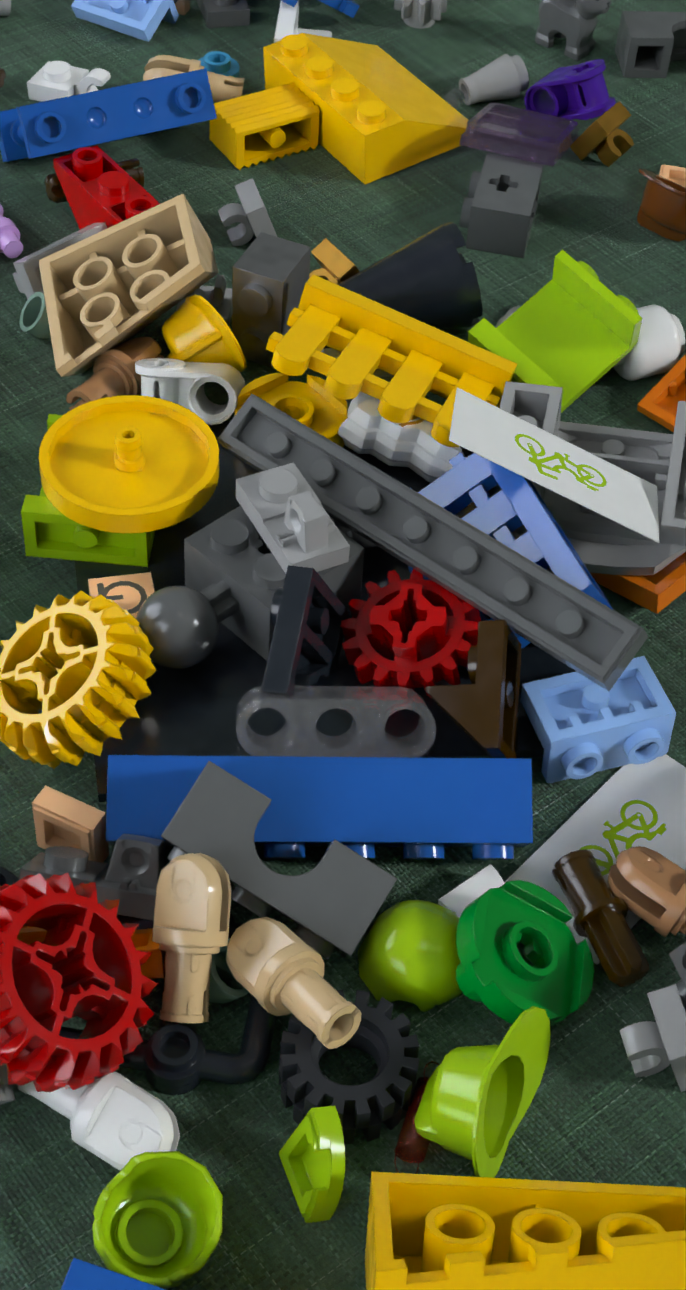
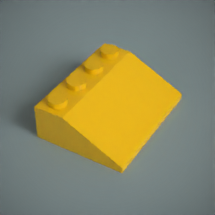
M300 33L285 36L281 41L263 47L265 90L294 82L295 86L299 87L300 92L304 91L305 96H308L310 101L313 100L314 106L318 105L320 111L318 143L365 185L480 138L481 130L378 45Z

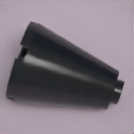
M452 221L439 225L338 284L437 329L472 327L480 321L478 317L483 316L481 293L473 262L466 263L463 255L457 251V248L466 246V243L457 225Z

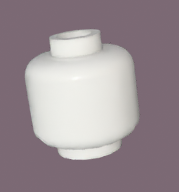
M648 305L637 308L639 315L643 318L638 342L625 357L613 366L614 370L622 378L635 381L668 372L677 363L679 356L684 351L685 333L680 320L661 306Z

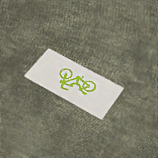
M457 387L449 441L659 543L656 485Z
M666 754L645 764L622 766L504 882L515 880L527 881L544 888L557 897L574 917L565 924L573 933L577 944L586 939L592 953L593 962L596 965L600 961L589 939L579 936L575 931L573 922L576 916L559 883L555 880L552 869H556L555 863L568 853L577 850H589L596 859L601 874L608 885L609 870L612 865L616 864L617 856L628 848L641 846L660 853L686 871V767ZM628 909L625 920L631 929L641 918Z

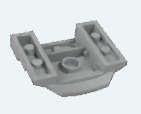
M506 381L500 409L657 486L659 543L532 481L589 572L610 575H654L686 552V401H678L674 434L563 422L560 421L563 387ZM497 484L487 492L492 497L502 489ZM522 525L512 533L517 539L526 533L527 529Z

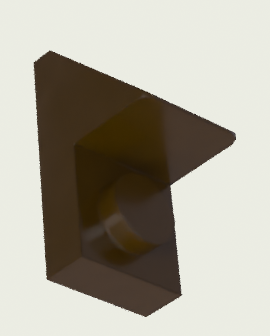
M505 620L479 621L477 645H471L468 651V673L472 684L428 686L425 688V691L441 710L490 758H516L521 643Z

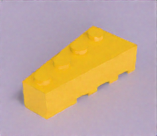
M371 1171L365 1248L366 1290H686V1187Z

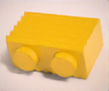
M294 82L214 103L217 119L209 120V139L239 170L244 165L249 168L252 163L256 166L260 161L266 163L269 158L274 161L277 156L282 159L285 154L290 157L293 152L297 154L301 150L306 152L309 147L314 150L318 145L320 114L318 105L314 106L313 100L310 101L309 97L305 96L304 91L300 92L299 87H296Z

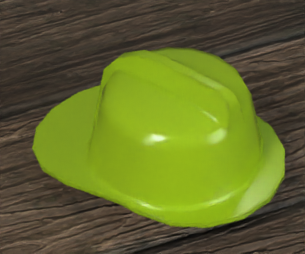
M532 1006L522 1012L510 1027L500 1045L465 1046L451 1049L445 1055L442 1063L436 1067L427 1082L414 1119L417 1133L427 1140L438 1143L445 1150L472 1160L476 1177L494 1178L498 1174L508 1143L528 1110L541 1083L551 1041L550 1019L545 1009Z

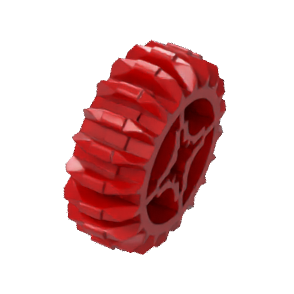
M39 873L35 876L27 875L10 886L4 884L0 887V1066L7 1064L8 1085L18 1084L22 1086L33 1081L37 1092H53L63 1087L76 1090L93 1083L95 1077L101 1078L116 1071L119 1065L124 1063L123 1056L133 1052L137 1045L143 1042L138 1028L146 1025L154 1013L141 998L149 995L158 983L144 976L141 973L140 966L146 963L153 952L136 950L131 937H133L139 924H121L116 918L120 899H106L98 903L95 882L80 883L74 887L68 873L62 875L54 874L46 880ZM23 926L37 927L47 931L43 942L35 941L30 945L18 940L17 936ZM75 1016L87 1021L78 1039H70L59 1035L63 1022Z

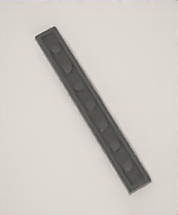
M254 394L249 396L217 439V443L226 452L258 472L294 462L330 517L492 619L505 620L513 632L607 691L611 690L648 638L645 629Z

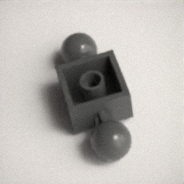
M240 505L184 539L185 586L162 588L151 594L140 607L136 619L140 623L139 627L142 629V632L148 637L149 643L154 648L149 656L154 663L170 669H185L202 662L216 645L220 622L265 660H268L275 627L271 619L272 599L276 589L284 586L286 574ZM330 517L350 545L349 562L317 573L348 610V603L351 599H361L365 549L376 547V545Z

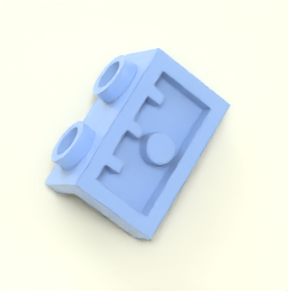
M74 0L71 5L77 18L147 42L150 41L162 20L175 24L179 17L173 0Z
M645 656L633 658L610 691L602 688L577 671L522 684L520 701L544 748L541 772L547 783L570 778L583 779L596 772L628 764H645L668 752L676 711Z

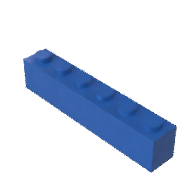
M108 755L106 841L110 845H115L116 840L122 834L163 840L161 837L162 833L208 761L216 764L272 800L258 823L254 834L255 846H263V858L303 859L305 858V846H329L334 839L366 859H375V847H403V859L408 860L445 859V847H472L473 860L514 859V847H524L533 843L532 759ZM163 840V841H164V856H165V845H171V844L168 843L167 841Z

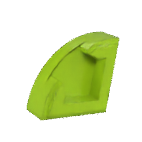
M336 1106L311 1108L279 1151V1157L305 1223L330 1220L341 1198L345 1177V1144Z

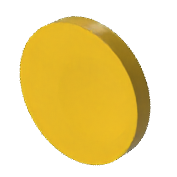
M139 395L101 398L82 404L65 413L45 433L39 448L41 484L44 493L52 505L63 515L81 525L100 531L123 534L156 531L186 520L209 501L219 479V447L214 433L205 421L179 404L160 398Z

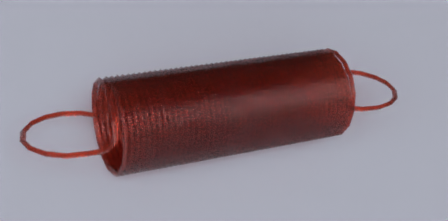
M434 1061L426 1064L423 1073L424 1077H420L417 1080L394 1151V1163L397 1173L399 1171L396 1167V1156L409 1163H418L415 1174L418 1173L419 1163L424 1161L430 1140L423 1138L417 1133L414 1119L430 1078L425 1077V1069L430 1063H435L439 1066Z

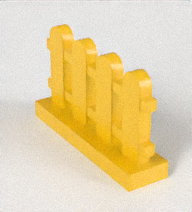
M314 274L305 283L298 308L294 307L289 314L286 325L291 328L285 335L274 331L270 335L266 350L274 353L271 363L280 373L289 376H299L307 368L327 376L324 387L332 396L350 400L356 398L360 391L380 400L377 410L386 420L394 423H406L410 421L413 415L433 423L431 429L432 437L438 443L448 447H460L449 441L457 387L500 408L505 382H511L517 367L515 362ZM325 346H328L342 353L336 359L321 351ZM378 368L394 375V377L388 382L373 375V373ZM430 391L447 400L442 406L425 398L427 393Z

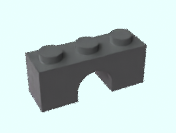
M622 11L615 53L624 78H666L669 62L686 61V12Z
M208 761L161 835L163 840L174 846L167 859L171 861L179 855L202 853L218 860L229 874L230 882L236 885L231 893L232 900L259 917H269L272 910L275 909L297 923L298 926L294 933L327 960L335 948L351 956L397 881V878L335 839L329 844L317 865L309 872L296 876H287L272 871L259 858L254 843L256 827L272 800L216 764Z

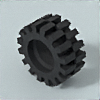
M343 989L337 990V992L344 998ZM361 990L356 991V1000L353 1003L362 1013L360 1025L353 1037L340 1047L360 1049L375 1059L378 1071L371 1081L361 1085L349 1086L327 1079L322 1074L318 1063L322 1055L331 1049L326 1048L317 1039V1036L294 1015L289 1019L288 1032L283 1030L280 1042L278 1085H281V1099L285 1108L294 1105L293 1120L299 1125L311 1108L336 1106L342 1126L344 1144H354L356 1129H363L366 1141L369 1142L380 1138L382 1122L390 1130L400 1123L402 1109L408 1112L413 1100L420 1060L418 1058L419 1042L417 1035L409 1036L411 1022L405 1014L402 1013L394 1020H391L393 1003L382 997L375 1009L369 1007L370 992Z

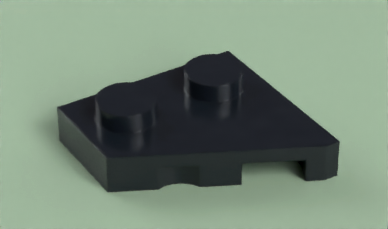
M288 565L284 586L278 587L274 593L271 604V619L275 627L261 691L265 694L290 697L294 695L295 685L309 687L318 682L319 677H327L336 672L343 640L341 621L347 619L348 610L314 568Z

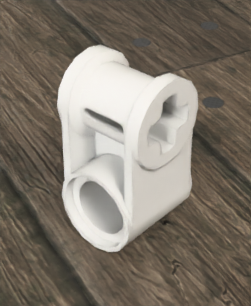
M148 358L135 362V372L141 375V396L160 398L179 404L198 415L209 425L221 424L230 418L237 407L238 395L245 386L241 373L233 366L225 363L184 362L172 358ZM216 382L222 385L228 393V404L218 405L211 402L205 395V383Z

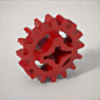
M414 569L411 572L410 579L401 580L395 570L388 571V585L381 588L376 583L369 581L365 584L369 599L367 601L360 599L350 600L348 604L352 618L341 621V628L345 638V642L342 645L348 664L354 666L358 681L361 684L373 679L377 694L382 697L389 693L393 686L399 687L403 701H410L415 688L424 687L425 690L428 686H437L436 683L442 679L451 685H459L461 683L457 667L459 665L468 667L469 648L471 645H477L478 624L481 621L478 609L432 580H425L423 575Z

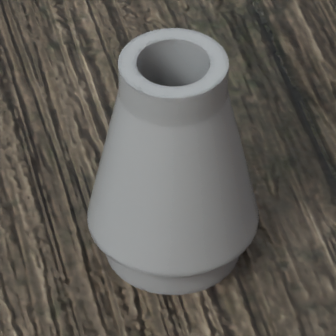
M503 54L470 76L459 80V91L467 106L480 102L519 98L521 92L529 87L527 68L519 55L509 56L508 54Z

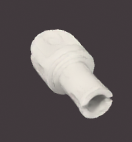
M112 1072L101 1078H94L93 1083L76 1090L63 1087L53 1092H37L33 1081L22 1086L18 1085L20 1091L32 1095L70 1120L71 1138L76 1144L120 1171L132 1157L141 1153L177 1150L180 1132L176 1116L162 1100L117 1072Z

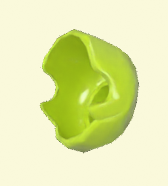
M408 900L396 903L377 917L358 950L359 976L378 1001L382 997L389 1002L397 1000L407 1001L416 1004L420 1011L426 1012L435 1005H441L461 995L462 990L459 988L456 980V968L461 962L456 945L457 926L460 918L457 917L456 912L429 901Z
M179 1151L144 1152L136 1155L104 1187L93 1210L94 1222L92 1231L94 1247L108 1270L163 1289L177 1287L182 1282L191 1278L205 1265L218 1245L222 1233L223 1195L207 1168Z

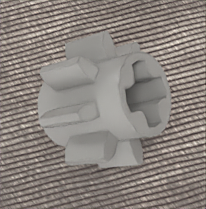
M394 0V10L401 11V18L404 23L413 28L431 27L434 25L435 20H440L441 13L446 12L447 0Z

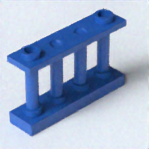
M207 69L0 111V151L3 162L27 157L29 159L217 119Z

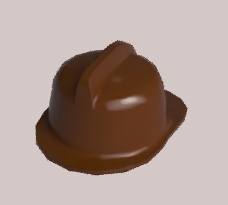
M639 168V173L647 177L648 180L637 214V222L640 226L666 239L675 241L686 240V188L653 172Z

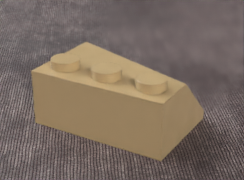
M184 194L178 195L38 260L57 372L61 377L84 373L94 365V361L105 351L113 350L121 343L129 340L219 273L211 240Z

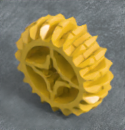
M79 591L72 599L58 594L48 609L36 604L33 617L26 623L15 620L17 631L9 640L0 641L2 648L0 654V741L20 758L28 759L34 764L38 762L41 765H48L53 769L61 762L78 766L85 752L101 756L103 742L109 737L122 740L120 727L127 719L140 718L135 704L137 700L151 695L145 680L156 671L149 657L154 648L149 643L148 637L139 627V621L126 609L123 610L113 600L106 599L101 594L94 597Z

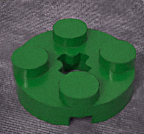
M507 881L499 888L487 890L463 910L456 934L457 952L461 961L456 968V980L465 996L473 1001L483 1002L494 1014L513 1025L522 1012L535 1006L545 1009L550 1019L551 1028L579 1009L588 1000L594 981L592 953L586 939L578 944L576 943L573 933L565 924L574 917L557 897L544 888L527 881ZM521 942L524 944L525 956L535 966H530L521 957L517 948V943Z

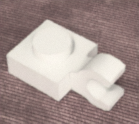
M48 61L27 82L28 97L30 100L44 102L98 91L96 86L102 87L111 76L108 71L101 68H95L89 72L88 69L70 66L69 63L64 61Z

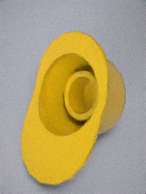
M195 294L186 297V301L162 326L163 337L171 351L166 358L178 359L184 362L225 363L233 366L239 372H243L247 367L245 356L233 332L222 316L202 296Z

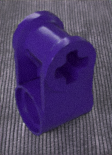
M595 59L578 65L559 67L533 84L526 91L524 99L529 115L534 120L544 124L573 119L588 120L603 115L616 104L615 98L609 96L603 76V71L606 69L604 60Z

